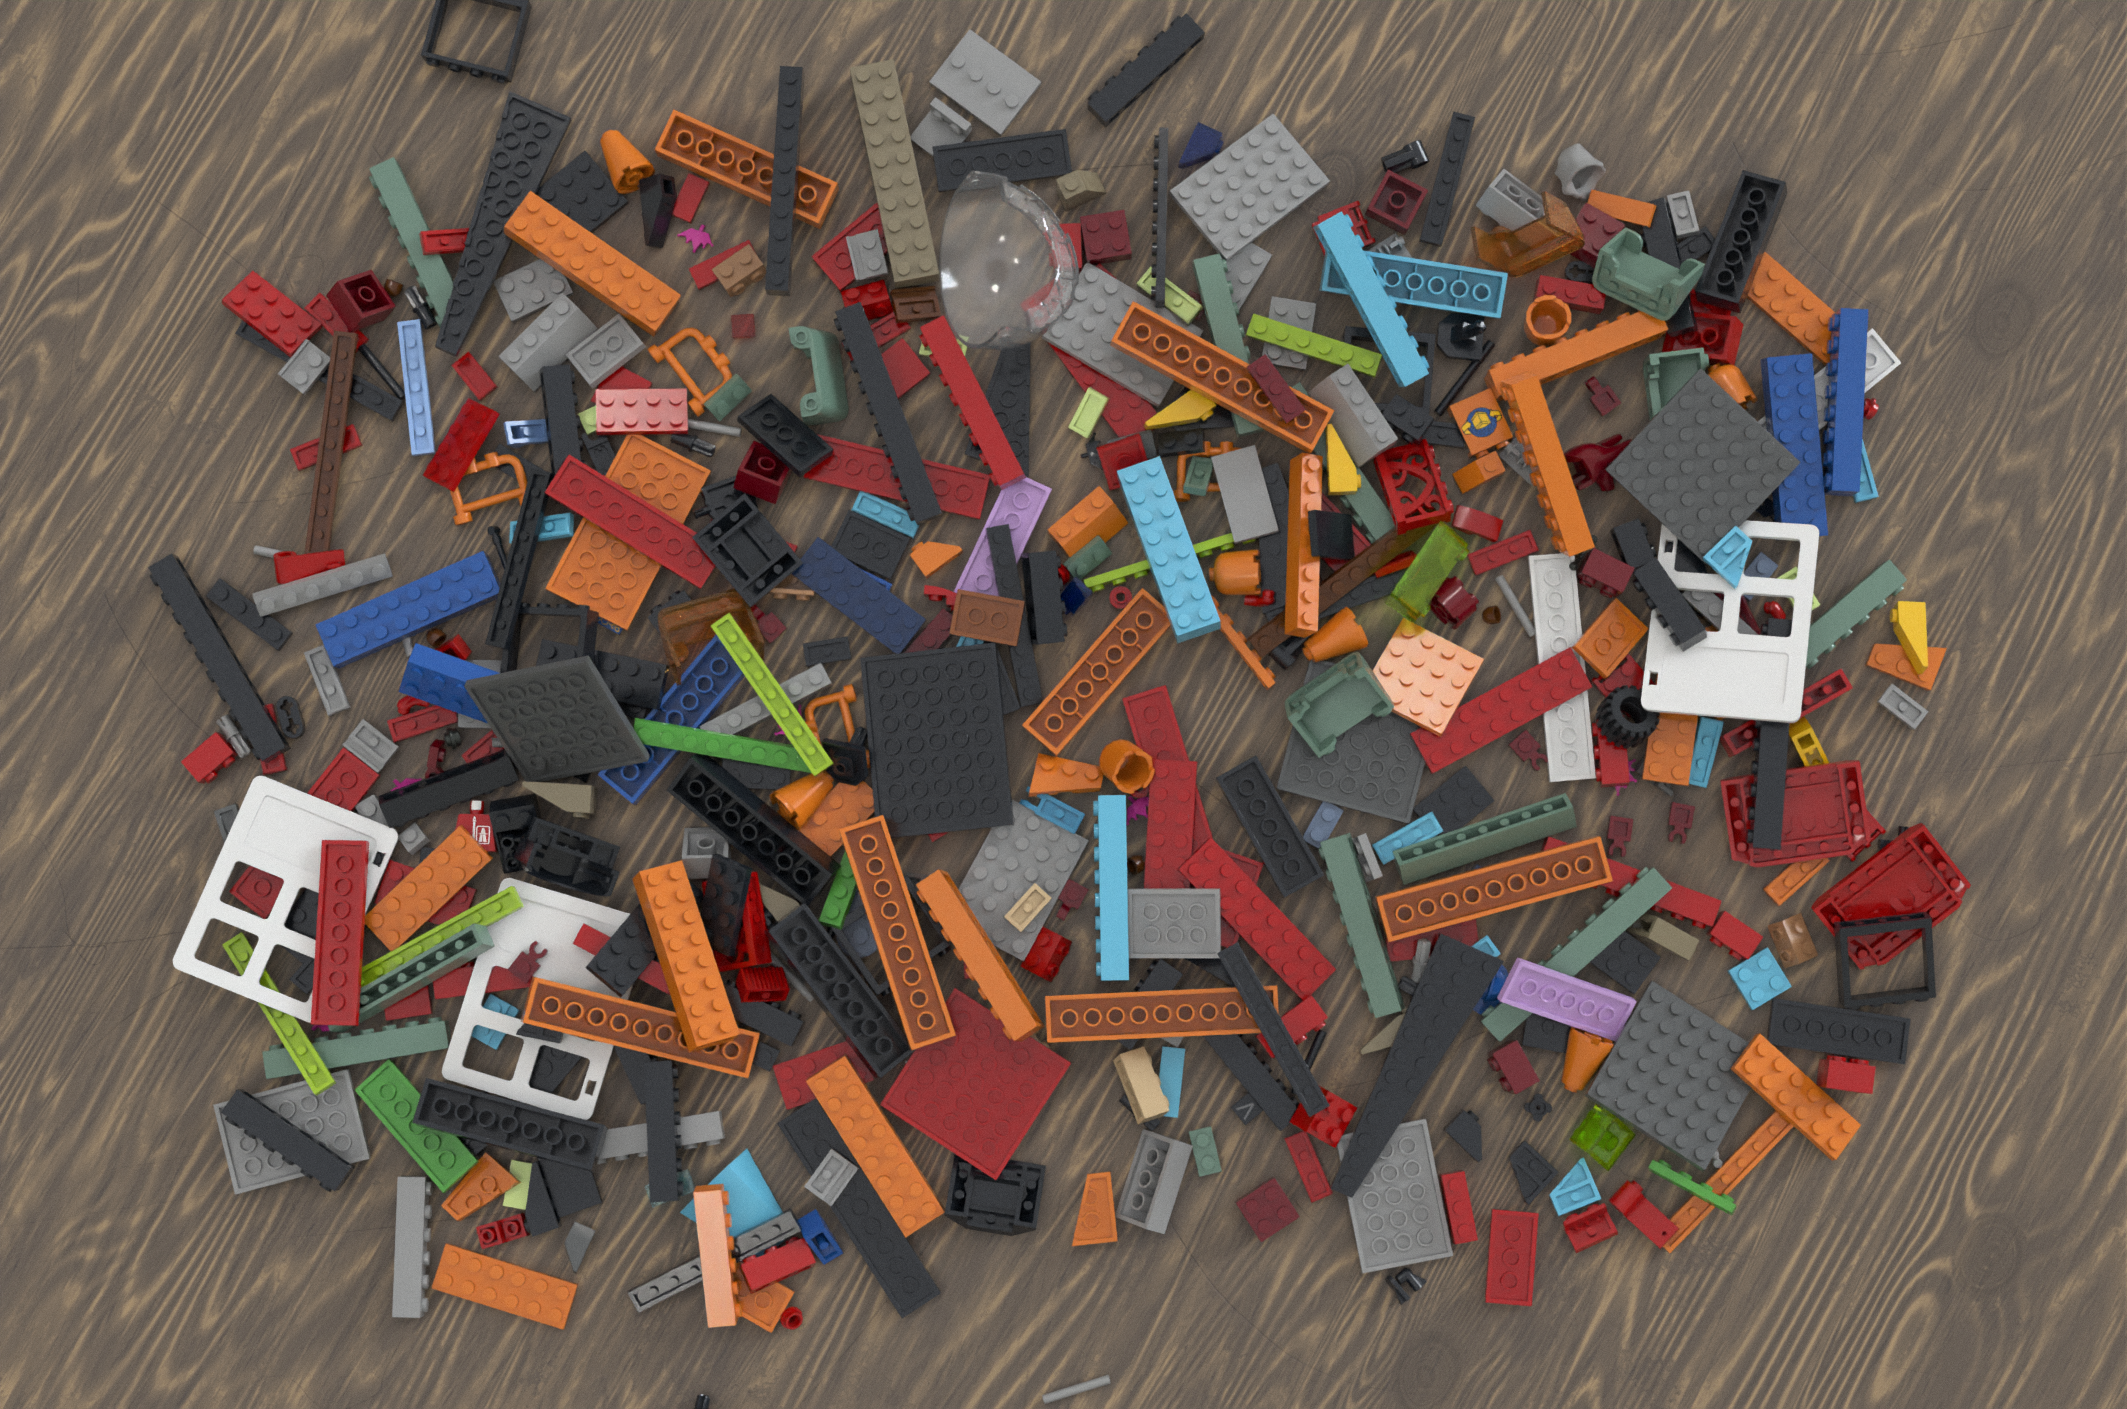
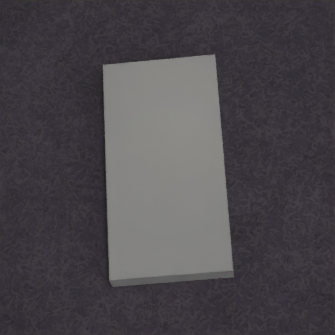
M1255 445L1211 457L1234 543L1237 544L1279 532Z

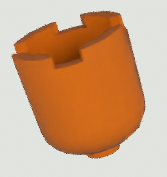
M1544 295L1536 298L1529 305L1524 319V331L1527 338L1538 346L1545 345L1549 347L1554 345V341L1564 337L1571 324L1569 306L1554 295Z
M1718 363L1708 369L1709 373L1707 375L1743 409H1748L1746 404L1750 401L1752 403L1757 401L1755 393L1738 367L1732 364L1721 366Z
M1259 549L1224 552L1216 557L1214 567L1209 568L1210 581L1215 582V587L1223 595H1261V588H1257V585L1261 582L1260 560H1256V556L1260 554Z
M1119 739L1112 741L1105 746L1099 758V767L1104 776L1124 793L1132 794L1141 787L1146 788L1155 772L1151 756L1128 740Z

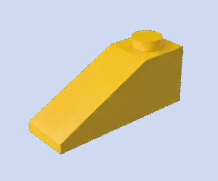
M1190 390L1146 421L1144 428L1150 430L1195 423L1200 419L1205 421L1214 414L1213 410L1216 404Z
M1327 424L1325 434L1328 495L1356 494L1357 488H1361V475H1357L1356 467L1332 424Z
M1898 601L1894 608L1890 610V622H1893V631L1917 674H1923L1928 667L1925 602Z
M1805 716L1797 722L1789 724V738L1804 766L1829 763Z

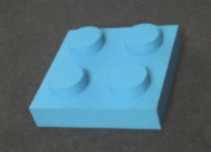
M1768 947L1752 955L1748 960H1744L1727 970L1751 1010L1756 1009L1792 987Z

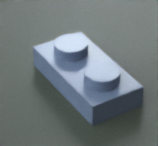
M1759 552L1745 569L1744 575L1747 577L1769 578L1778 565L1765 554ZM1743 595L1748 602L1754 597V595Z
M1323 801L1302 836L1305 842L1319 849L1321 847L1320 842L1329 838L1344 810Z

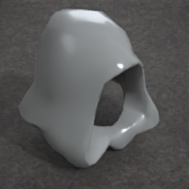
M1574 144L1561 152L1554 174L1562 182L1563 194L1572 195L1585 201L1589 198L1591 189L1594 190L1597 182L1604 176L1606 169L1603 163L1595 159L1581 144Z

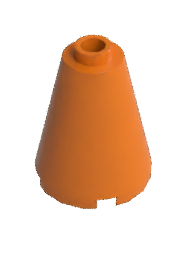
M608 130L602 135L600 144L613 187L620 194L637 191L640 179L654 175L655 169L652 163L619 131Z
M1348 607L1341 609L1304 642L1305 648L1302 651L1308 661L1312 659L1316 663L1367 647L1368 640L1363 628L1354 620L1356 617Z
M827 771L821 772L817 776L811 773L773 791L769 798L773 805L775 803L778 804L779 810L777 812L799 830L831 791L834 780Z
M1571 1026L1561 1080L1565 1084L1564 1088L1575 1093L1578 1090H1583L1612 1050L1613 1042L1605 1037Z

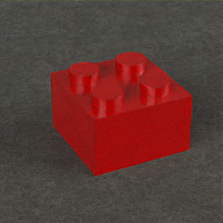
M1827 1055L1826 1059H1819L1816 1085L1823 1088L1872 1094L1876 1066H1869V1061L1850 1059L1848 1063L1845 1057Z
M1319 1086L1330 1106L1309 1117L1300 1102L1290 1123L1336 1148L1357 1107Z

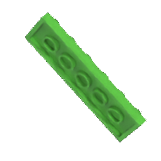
M391 1059L384 1062L355 1089L356 1093L443 1193H446L480 1162L459 1137L419 1127L412 1123L421 1093Z

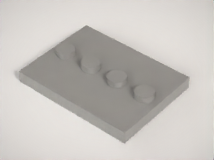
M970 29L929 81L930 85L999 136L1003 135L1041 85L1040 80Z
M1220 888L1127 889L1129 958H1219L1217 953L1221 951Z

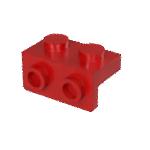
M884 279L841 291L844 306L848 307L861 302L868 320L883 317L893 312Z
M1042 927L1020 967L1052 982L1059 972V967L1064 957L1069 953L1072 941Z
M1605 1203L1591 1205L1585 1212L1579 1215L1577 1213L1572 1214L1563 1222L1564 1231L1576 1253L1618 1235V1231L1607 1212Z

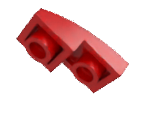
M1458 505L1451 527L1468 535L1476 534L1491 542L1498 541L1503 520L1482 511Z
M924 585V596L929 597V601H942V598H946V606L951 607V611H954L957 593L941 587Z
M517 1214L476 1227L481 1248H489L530 1235L524 1225V1220H526L525 1214Z

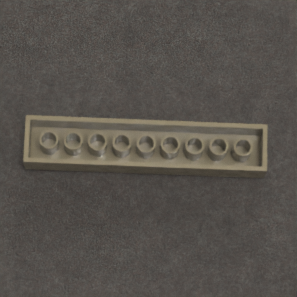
M894 59L850 67V77L895 289L939 281L938 265Z

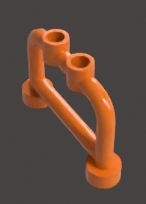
M685 328L657 347L653 344L647 350L657 364L664 359L667 360L694 396L687 404L695 415L699 417L705 412L703 404L732 378V373L727 367L730 361L723 352L718 355L714 349L717 344L710 335L705 337L698 329ZM687 337H694L724 378L719 386L705 396L670 351L671 348Z
M1205 441V452L1179 455L1177 459V490H1173L1176 502L1190 501V494L1183 493V486L1186 480V460L1188 457L1217 456L1242 448L1233 447V442L1228 441L1220 442V447H1211V442ZM1209 483L1207 492H1220L1218 483Z
M492 452L484 455V461L477 462L476 458L473 459L464 476L509 463L514 467L520 488L463 504L457 486L454 492L450 491L457 513L453 517L455 526L472 522L471 512L515 498H518L520 506L522 505L527 478L523 465L517 457L510 454L498 456L497 452Z
M853 684L845 685L844 691L817 697L806 705L805 723L820 744L813 712L819 706L839 702L848 742H850L855 728L848 703L857 701ZM866 750L867 768L869 769L871 768L869 750Z

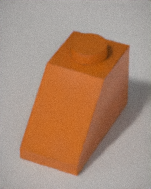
M1495 450L1456 471L1452 476L1461 494H1464L1503 475L1506 470Z
M928 541L925 544L920 542L911 549L912 553L909 555L927 579L960 556L963 550L960 546Z

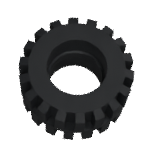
M1622 685L1621 688L1617 687L1597 708L1598 712L1595 716V719L1599 720L1596 723L1597 728H1601V735H1605L1609 743L1614 742V746L1620 747L1623 745V748L1626 749L1630 746L1632 748L1637 747L1655 731L1660 719L1657 717L1660 713L1646 711L1641 705L1642 688L1637 690L1636 686L1633 685L1629 688L1627 685ZM1620 710L1631 715L1634 723L1627 721Z

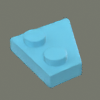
M1735 526L1703 557V560L1736 589L1752 545V540Z
M1584 1158L1577 1162L1549 1194L1558 1217L1601 1200V1196Z

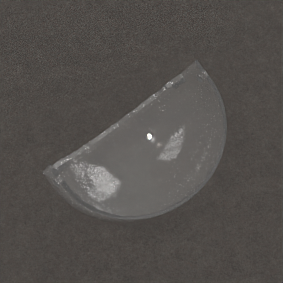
M974 170L968 174L955 191L943 224L939 254V275L943 305L954 334L967 347L982 350L1015 348L1032 342L1047 333L1068 311L1076 296L1074 295L1076 286L1079 284L1077 256L1069 234H1065L1059 225L1060 219L1040 197L1023 185L1018 187L1007 181L1008 178L1005 176Z

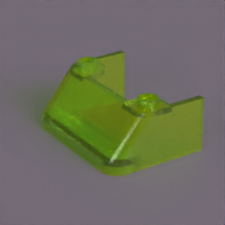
M1440 521L1384 603L1413 623L1420 616L1424 618L1431 609V606L1428 605L1452 568L1458 560L1463 562L1470 550L1467 549L1469 544L1451 527Z

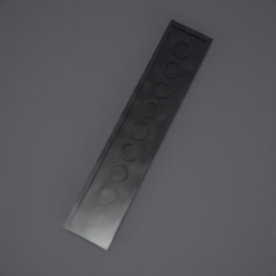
M817 1098L778 1122V1126L810 1176L814 1174L831 1149L859 1168L830 1207L901 1318L909 1315L939 1295L941 1291L900 1230L846 1143L837 1132V1129Z

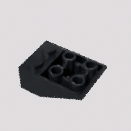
M535 793L490 802L489 816L504 874L523 871L521 862L515 859L514 855L521 836L526 838L533 817L541 819Z

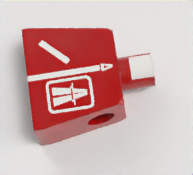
M470 801V814L458 815L455 830L462 825L487 852H498L490 816L484 814V801Z

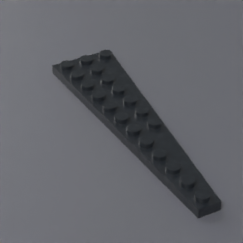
M509 91L494 149L491 152L489 166L484 176L483 186L479 193L465 241L463 255L459 262L457 276L454 279L452 293L448 300L446 313L435 344L437 349L455 357L458 356L514 241L504 234V226L530 191L534 194L537 193L572 121L571 117Z
M1439 933L1330 1186L1331 1189L1351 1198L1354 1196L1504 962L1503 960Z

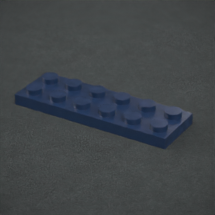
M819 537L816 538L800 559L803 564L792 573L793 576L895 654L902 653L926 621L924 617Z

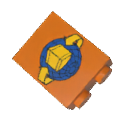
M1491 388L1450 405L1447 409L1450 418L1454 417L1470 451L1468 453L1469 459L1472 457L1479 459L1489 454L1488 450L1495 447L1497 450L1505 448L1509 444L1508 441L1513 438Z

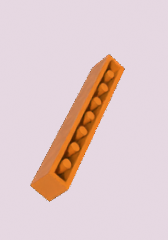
M1302 452L1290 460L1285 634L1306 638L1318 631L1320 557H1312L1308 511H1321L1323 456Z

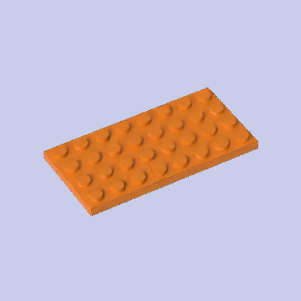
M627 435L605 477L684 525L711 470L642 435ZM582 518L545 589L576 606H590V610L599 612L598 617L628 631L661 565L585 518Z

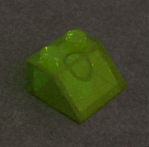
M1596 1103L1569 1140L1587 1156L1609 1171L1636 1134L1615 1115Z

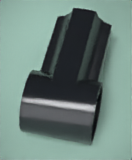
M1417 140L1405 145L1399 151L1381 157L1385 173L1388 170L1399 173L1409 168H1419L1427 164L1429 158L1421 140Z
M1312 635L1306 638L1290 636L1285 642L1283 641L1269 656L1285 671L1299 658L1298 655L1305 648L1304 642Z

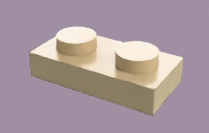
M1034 883L1004 918L1022 932L1052 898Z

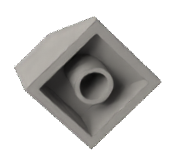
M711 827L684 828L682 862L688 879L708 878L712 854H720L731 859V844Z

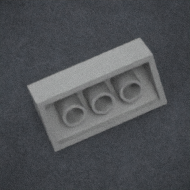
M1505 169L1494 179L1475 205L1483 214L1492 217L1501 227L1514 233L1520 241L1526 242L1538 254L1549 258L1574 222V219Z
M562 292L498 357L529 388L536 392L541 387L539 370L543 366L563 365L568 360L566 354L597 331L598 328Z
M1349 364L1329 375L1308 392L1312 399L1334 410L1328 424H1332L1357 468L1397 443V436Z
M1143 1129L1115 1217L1144 1229L1165 1234L1193 1145Z

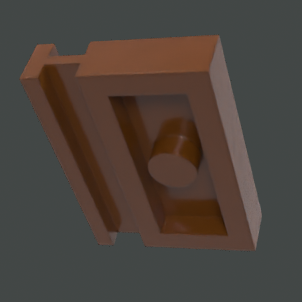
M925 286L891 290L890 296H892L896 323L935 320L941 317L938 297L935 292L936 287Z

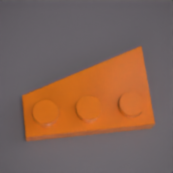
M1873 644L1865 666L1930 691L1947 648L1927 647L1928 667L1923 674H1917L1902 645Z
M1038 753L1029 797L1047 793L1049 795H1058L1060 792H1099L1104 774L1100 767L1096 765Z
M487 1152L484 1153L479 1159L480 1162L468 1172L441 1205L457 1221L463 1220L521 1183Z
M1109 1171L1087 1174L1072 1246L1116 1242L1118 1239L1111 1173Z

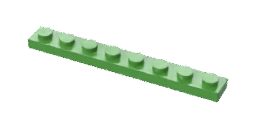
M635 718L633 729L645 745L812 773L793 745Z

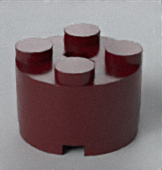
M1456 576L1452 578L1445 577L1425 596V601L1429 599L1431 602L1428 607L1432 613L1445 625L1448 622L1453 625L1451 629L1454 630L1477 610L1476 605L1479 603L1472 593L1468 594L1463 588L1462 581Z

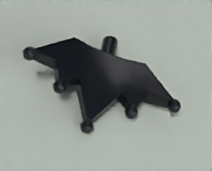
M1094 432L1093 437L1086 444L1088 453L1081 454V458L1089 457L1090 464L1103 471L1096 449L1101 441H1095L1096 433Z
M1766 498L1763 505H1760L1759 509L1755 511L1763 518L1771 516L1772 522H1775L1773 501Z

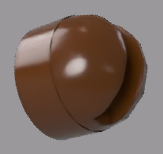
M386 278L384 289L389 296L395 297L401 293L404 285Z
M1489 606L1483 611L1482 619L1487 624L1500 623L1501 612L1498 606Z
M432 628L426 634V639L433 648L439 647L447 637L439 628Z
M1134 855L1127 858V868L1133 875L1145 869V861L1143 862L1142 856Z

